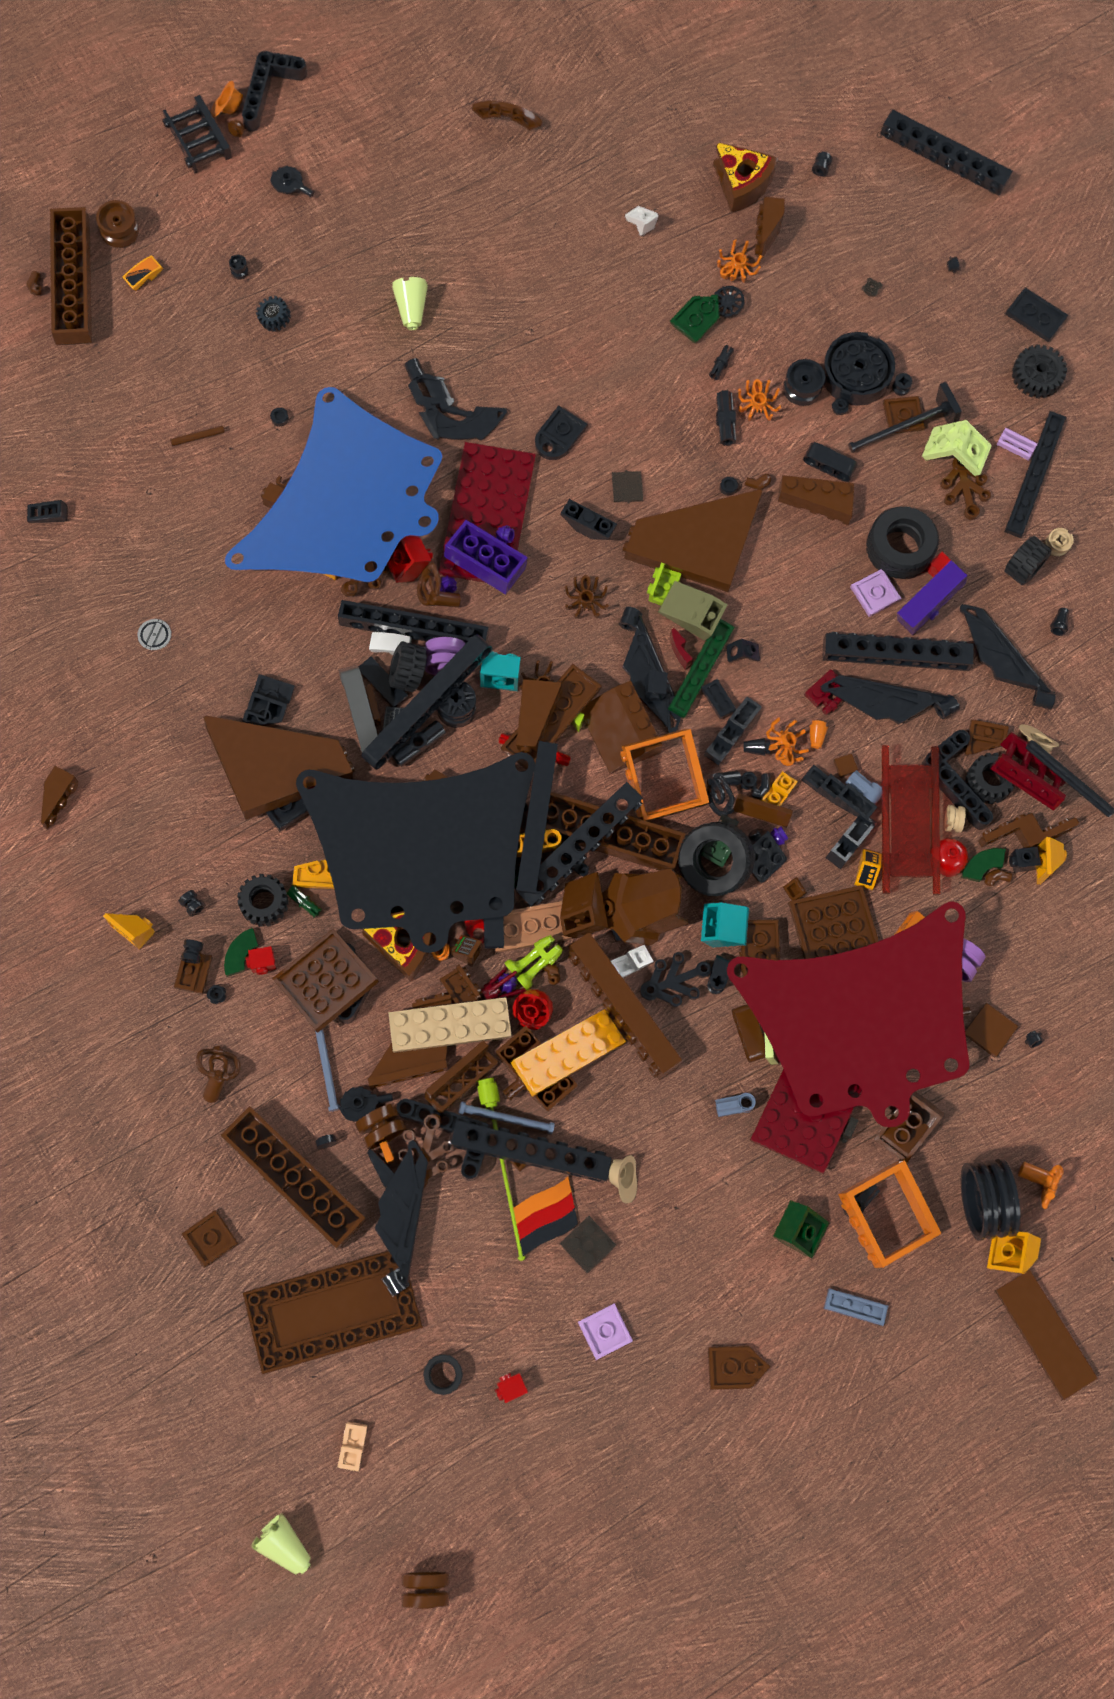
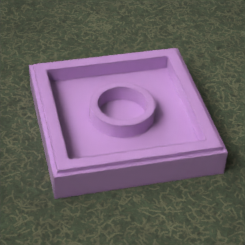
M882 569L852 584L850 587L868 617L901 601L900 595Z
M615 1303L578 1322L596 1360L633 1341Z

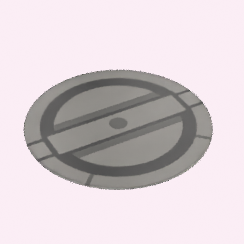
M151 619L140 626L137 634L138 640L144 648L158 650L165 647L170 641L171 629L166 622L159 619Z

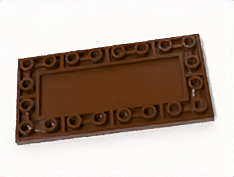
M389 1251L243 1292L262 1375L423 1328L410 1276V1286L392 1297L382 1278L399 1267Z

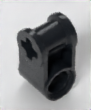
M716 955L707 983V989L710 993L720 994L724 990L729 979L727 967L731 959ZM715 981H719L718 987L715 986Z

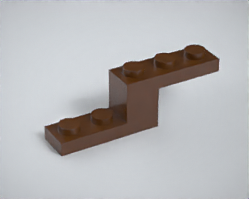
M1023 813L1017 816L1015 821L1011 823L1006 821L1000 824L999 828L994 831L989 829L983 832L978 842L981 847H984L1015 833L1023 848L1037 847L1046 837L1055 839L1074 830L1080 823L1077 818L1071 820L1066 818L1060 821L1058 826L1053 828L1051 825L1042 830L1033 813L1028 815Z

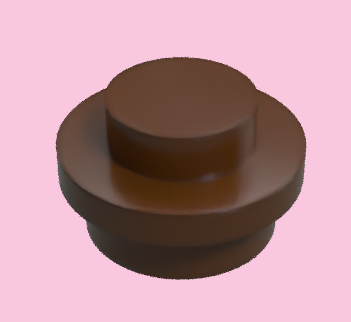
M232 120L228 123L231 135L235 137L243 135L245 128L241 121Z

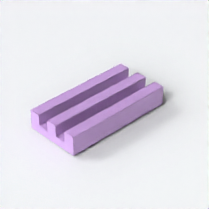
M1005 428L996 445L1029 460L1037 443Z

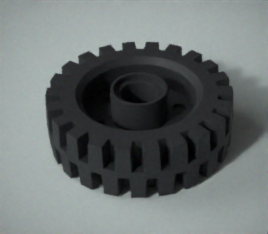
M1040 344L1035 345V347L1033 345L1029 346L1028 349L1025 348L1017 357L1012 368V379H1014L1015 385L1018 384L1017 388L1019 390L1023 388V394L1029 392V397L1035 395V398H1040L1041 395L1042 398H1047L1048 395L1050 397L1056 393L1067 375L1066 361L1063 362L1064 357L1062 355L1058 357L1060 352H1052L1054 349L1052 347L1048 350L1047 345H1043L1040 348Z

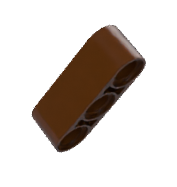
M748 1004L733 1008L732 1016L748 1062L766 1058L765 1040L754 1013Z

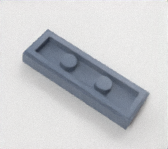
M829 1288L823 1309L884 1326L888 1305Z

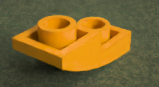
M782 771L761 801L781 806L798 781Z

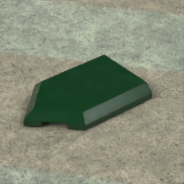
M718 294L705 297L693 296L670 320L671 325L690 341L697 343L719 320Z

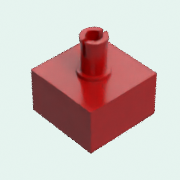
M405 536L400 540L391 555L387 565L396 583L414 581L432 561L433 552H430V548H425L420 536Z

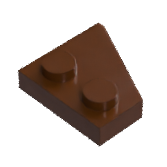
M972 719L968 731L970 741L966 745L964 755L969 756L1001 747L1000 743L1007 737L1009 726Z

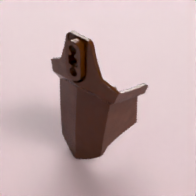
M671 868L642 875L615 873L608 889L602 893L608 929H613L625 943H638L650 946L658 941L661 933L689 924L688 920L678 915L681 903V884L679 879L682 878V875L676 874Z

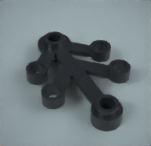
M676 952L672 957L673 962L665 981L658 983L661 972L667 966L663 959H658L655 962V970L651 980L643 983L641 986V996L648 1001L658 998L670 1003L673 1007H679L682 1003L681 996L677 994L671 996L662 992V990L669 988L688 996L691 1000H696L700 995L699 989L696 987L688 988L679 983L697 976L700 978L708 977L711 973L710 964L705 961L699 962L695 969L675 976L680 964L684 961V955L681 952ZM675 956H681L682 960L676 961ZM663 963L664 968H658L657 964ZM701 966L707 967V971H706V972L701 971L700 967H701ZM647 988H653L654 992L648 993ZM691 991H696V992H697V996H696V997L691 996L690 992H691ZM678 998L679 1003L674 1004L672 999Z

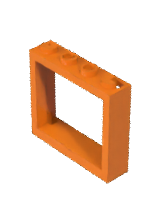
M686 728L622 746L623 751L620 754L623 763L626 762L627 770H625L626 778L628 781H631V785L641 794L630 751L678 737L682 738L697 798L648 812L645 810L642 799L641 802L643 804L635 811L637 817H640L641 820L646 821L709 803L691 729Z
M905 1160L894 1162L838 1194L842 1202L841 1206L846 1210L849 1222L858 1234L859 1243L865 1248L868 1254L867 1258L871 1260L874 1268H884L942 1234ZM894 1174L924 1235L884 1257L854 1196Z

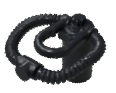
M738 770L711 774L706 781L708 804L714 813L725 817L734 812L735 797L729 786L740 785L741 774ZM724 787L729 795V802L724 807V810L720 811L714 804V801L718 805L724 803L725 793L722 788ZM719 790L720 800L718 799L717 793L715 791Z

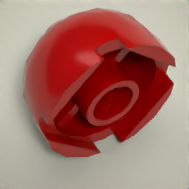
M942 839L930 851V866L939 875L942 874L946 877L957 876L967 865V849L956 839Z
M529 989L522 992L514 1001L512 1007L513 1015L515 1018H518L519 1024L523 1027L526 1026L528 1029L537 1030L545 1026L550 1020L553 1013V1004L545 992L538 989Z

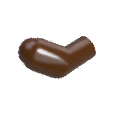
M32 271L26 283L30 293L35 296L40 295L42 291L41 286L37 283L41 276L37 271Z

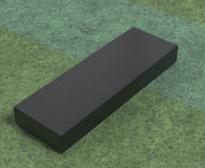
M372 656L358 666L363 677L372 684L392 707L399 706L408 698L404 690L390 687L389 674Z

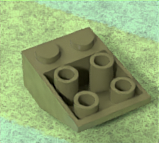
M674 581L658 613L705 641L712 636L727 604L711 594Z

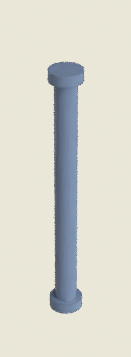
M322 1029L318 1033L315 1031L330 1105L328 1110L333 1112L338 1111L340 1105L337 1104Z
M462 1101L459 1107L460 1114L478 1115L547 1131L551 1135L554 1130L555 1123L553 1122L548 1124L466 1105V1102Z

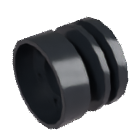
M465 681L437 709L441 722L449 727L460 728L470 724L474 719L476 696L473 688Z

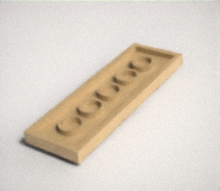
M507 998L388 1012L393 1053L480 1042L482 1040L511 1038Z

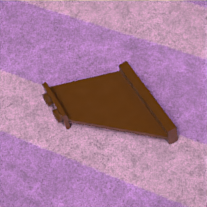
M440 993L435 995V998L428 1000L426 997L415 1000V1003H412L413 1009L451 1005V994ZM391 1043L368 1078L370 1089L448 1071L446 1064L447 1046L393 1053Z

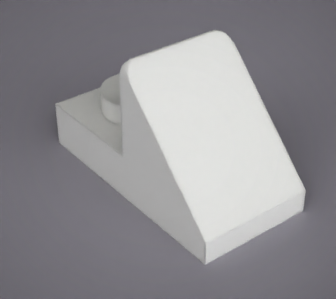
M638 206L625 214L628 222L637 225L640 236H643L654 229L658 214Z

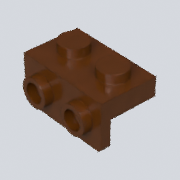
M460 964L456 966V969L440 978V982L448 994H451L455 1004L480 1001L482 991L476 983L472 984L469 979L471 977L466 967L462 968Z

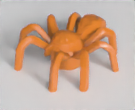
M734 239L731 248V255L733 257H724L722 249H719L720 258L731 261L721 265V260H718L717 267L721 268L720 276L724 279L730 278L731 282L736 279L738 272L741 271L742 282L744 283L746 281L744 269L749 275L758 274L761 266H758L755 272H750L747 266H757L762 255L759 256L754 264L749 263V259L744 255L749 241L745 242L741 253L734 254L737 242Z
M759 379L754 380L751 390L753 394L749 391V380L746 381V393L752 399H743L741 389H738V397L741 402H751L744 408L742 406L739 407V412L742 413L752 406L748 415V421L751 420L754 410H756V413L758 411L762 413L763 409L765 417L770 421L773 414L769 416L765 406L774 412H778L781 409V405L773 408L767 403L773 402L780 391V388H777L772 399L766 397L770 380H767L764 393H762V382Z
M778 717L771 723V728L766 731L768 739L777 740L776 743L769 746V750L778 749L779 746L780 748L775 754L776 760H780L785 766H791L794 762L804 759L803 757L794 758L792 750L798 754L809 752V749L797 750L794 746L796 739L806 733V731L803 729L796 735L788 732L790 727L797 723V720H794L787 725L785 731L778 732L774 729V725L780 721ZM772 731L779 737L770 736V732Z

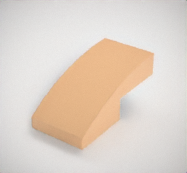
M347 1421L338 1468L359 1471L368 1425Z

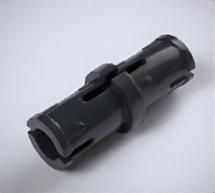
M724 345L719 357H716L715 364L709 373L711 379L716 373L714 380H719L723 370L727 368L728 360L734 352L732 347L727 352L729 345Z

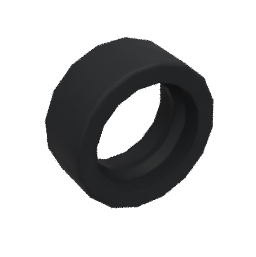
M450 1355L434 1356L424 1368V1382L428 1389L435 1394H451L457 1390L462 1382V1367ZM440 1362L449 1363L455 1370V1380L451 1385L444 1388L436 1386L431 1380V1371Z

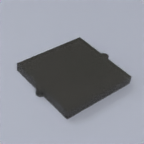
M625 470V472L611 473L614 503L627 502L629 504L630 502L644 500L641 471L628 472Z

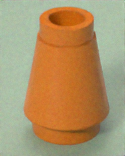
M813 720L811 725H809L811 748L822 749L828 729L826 726L827 722Z

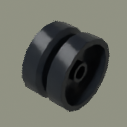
M799 359L793 362L787 370L783 385L786 398L799 406H808L815 403L820 397L826 378L824 369L820 364L810 359Z

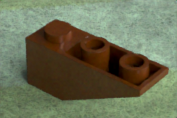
M54 766L44 781L41 824L47 830L56 822L57 814L65 808L68 797L78 787L76 777L57 766Z

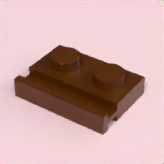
M200 953L201 961L199 964L187 963L181 960L174 988L203 995L213 958L212 955Z

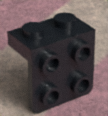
M757 828L748 834V839L751 841L755 853V865L753 866L752 874L758 882L763 883L787 861V857L769 831Z

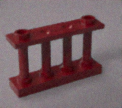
M1010 732L1000 743V746L1006 749V753H1002L992 764L991 770L1054 811L1065 800L1066 795L1059 791V788L1066 782L1026 750L1025 747L1028 742ZM1013 754L1022 760L1021 765L1012 760ZM1029 765L1038 770L1037 775L1028 770ZM1044 776H1047L1048 778L1053 780V784L1050 785L1049 783L1044 781Z

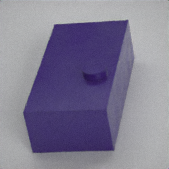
M467 520L463 522L447 542L444 552L445 558L505 595L526 569L528 559L525 555Z
M951 560L897 612V621L914 635L929 619L932 621L939 615L938 611L966 584L967 575Z

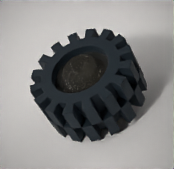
M269 296V300L263 299L264 303L260 302V307L256 309L258 311L256 312L257 318L262 326L268 331L272 330L273 332H276V328L279 331L282 330L281 326L285 328V323H289L290 320L288 318H291V311L285 301L277 296H274V299L272 296Z

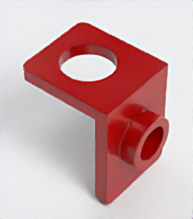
M484 919L465 921V928L469 937L476 939L473 936V932L476 929L484 931ZM484 937L482 939H478L481 941V943H484Z

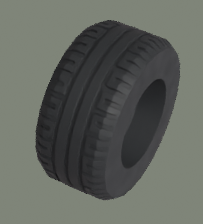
M897 506L884 511L874 521L867 537L866 550L873 566L878 570L882 569L885 571L887 576L896 579L913 578L924 572L935 557L939 546L937 527L930 517L922 511L907 506ZM894 532L910 535L917 543L918 551L908 554L896 551L888 543L887 535Z
M710 822L696 827L686 835L679 849L678 864L682 877L691 888L704 895L707 894V896H721L738 890L748 881L755 865V853L753 845L748 839L749 837L737 826L735 827V825L726 822ZM711 841L725 843L732 853L733 863L731 870L721 877H714L708 874L701 863L702 849Z

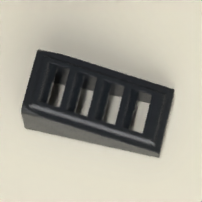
M62 500L27 504L28 523L67 521L68 506ZM35 509H38L37 516L35 517Z
M370 1149L367 1154L384 1188H387L394 1176V1172Z

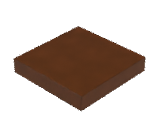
M919 396L884 399L883 401L888 428L922 413ZM924 420L895 433L923 431L925 429Z
M985 1003L965 1030V1036L995 1058L1018 1026L988 1003Z
M214 1210L182 1233V1236L204 1268L239 1244L217 1210Z

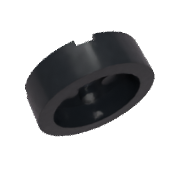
M851 332L835 339L828 348L822 364L826 377L824 382L825 388L834 398L847 400L849 405L862 406L879 400L887 392L895 372V358L889 346L880 338L876 339L865 332ZM860 362L864 367L862 369L855 366V363Z

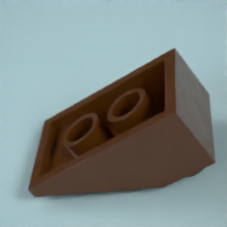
M916 1091L909 1100L910 1114L907 1120L896 1127L883 1126L874 1138L902 1161L905 1160L906 1164L944 1115V1112ZM896 1109V1111L889 1118L890 1120H894L898 1117V1109Z

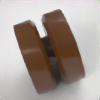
M121 200L108 201L100 206L96 213V221L103 241L107 245L116 248H123L135 242L139 234V227L133 208Z
M394 1103L382 1106L368 1113L355 1123L360 1134H367L363 1141L368 1150L379 1147L382 1142H389L407 1130L402 1119H395L399 1113Z
M403 1573L402 1586L407 1589H415V1591H408L402 1594V1607L431 1609L448 1606L449 1593L443 1590H436V1588H443L449 1585V1573Z

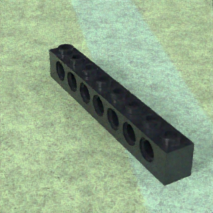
M892 109L883 123L880 135L886 139L892 140L900 146L913 151L915 154L927 158L931 162L958 174L960 177L998 196L1003 192L1013 173V170Z
M341 600L338 613L339 626L371 632L400 634L425 642L438 637H452L467 643L477 634L487 642L489 636V627L346 600Z
M829 632L825 634L823 639L822 661L969 671L973 666V644L966 641L956 643L949 642L948 640L931 641L928 638L916 640L911 637H876L873 634L861 636L856 633L839 634L838 632ZM839 644L845 645L846 649L841 648ZM857 646H863L865 650H860ZM876 647L882 648L883 651H878ZM894 648L900 649L901 653L896 652ZM913 650H918L920 654H915ZM931 651L937 652L938 655H933ZM949 652L955 653L956 657L951 656Z
M627 781L540 865L538 880L544 883V888L542 890L536 889V894L518 893L530 906L534 903L538 905L545 899L543 894L548 889L552 892L559 885L557 881L562 876L566 878L573 872L571 867L575 863L580 865L587 858L585 854L589 850L593 852L601 845L599 840L603 836L608 838L615 831L613 827L617 823L621 825L629 818L627 815L632 809L636 811L643 804L641 802L643 799L641 794ZM625 799L628 802L627 809H619L617 807L618 800ZM605 813L613 814L614 821L612 823H606L603 820ZM590 827H598L600 829L599 836H591L589 833ZM577 840L585 841L586 848L584 850L576 848L575 843ZM569 853L572 856V861L564 863L561 859L562 854ZM551 866L556 867L558 870V875L555 877H551L548 874V868Z
M459 1118V1121L453 1122L448 1143L449 1147L601 1183L606 1182L608 1179L612 1157L606 1156V1152H587L585 1147L576 1146L571 1148L568 1147L567 1143L559 1141L554 1144L550 1143L547 1138L537 1137V1139L529 1138V1134L518 1132L516 1135L510 1133V1130L499 1127L498 1130L490 1128L491 1125L485 1123L474 1125L471 1124V1120ZM468 1131L476 1133L477 1138L475 1141L468 1139ZM489 1135L495 1137V1146L488 1144L487 1137ZM508 1140H512L515 1143L516 1147L513 1151L507 1148L506 1143ZM527 1145H532L534 1147V1155H529L527 1153ZM547 1149H550L554 1152V1158L552 1160L546 1157L545 1153ZM566 1154L572 1155V1164H568L565 1161ZM586 1158L592 1161L591 1169L586 1168L584 1165Z

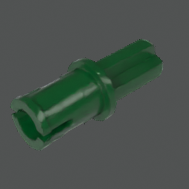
M292 886L288 889L287 895L299 904V908L305 909L313 918H316L319 915L318 912L322 911V908L315 904L309 895L306 896L297 887Z

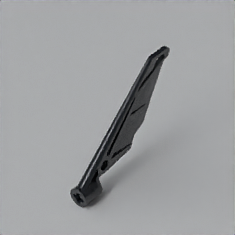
M962 604L959 610L965 615L980 661L991 668L995 680L1035 690L1032 705L1051 710L1055 702L1056 693L1050 690L984 609ZM966 610L975 611L976 616L972 615Z
M625 607L619 626L625 630L635 632L622 668L630 676V681L639 698L667 727L668 733L675 732L682 717L668 710L675 697L671 685L669 694H666L663 700L651 701L650 698H645L646 676L649 670L665 671L642 619V613L634 607ZM670 714L676 720V725L671 728Z
M838 675L821 686L822 692H830L873 719H890L897 724L905 722L932 705L941 719H945L960 710L958 701L950 694L946 696L844 675ZM833 682L842 686L828 689V685Z
M415 1141L408 1143L406 1155L378 1202L381 1216L374 1228L399 1267L382 1278L392 1297L410 1286L409 1276L428 1166L426 1157ZM411 1149H416L420 1154L415 1166Z

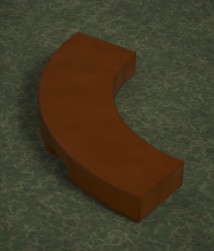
M481 101L474 103L471 108L482 119L507 116L529 131L541 126L543 122L532 112L508 102Z

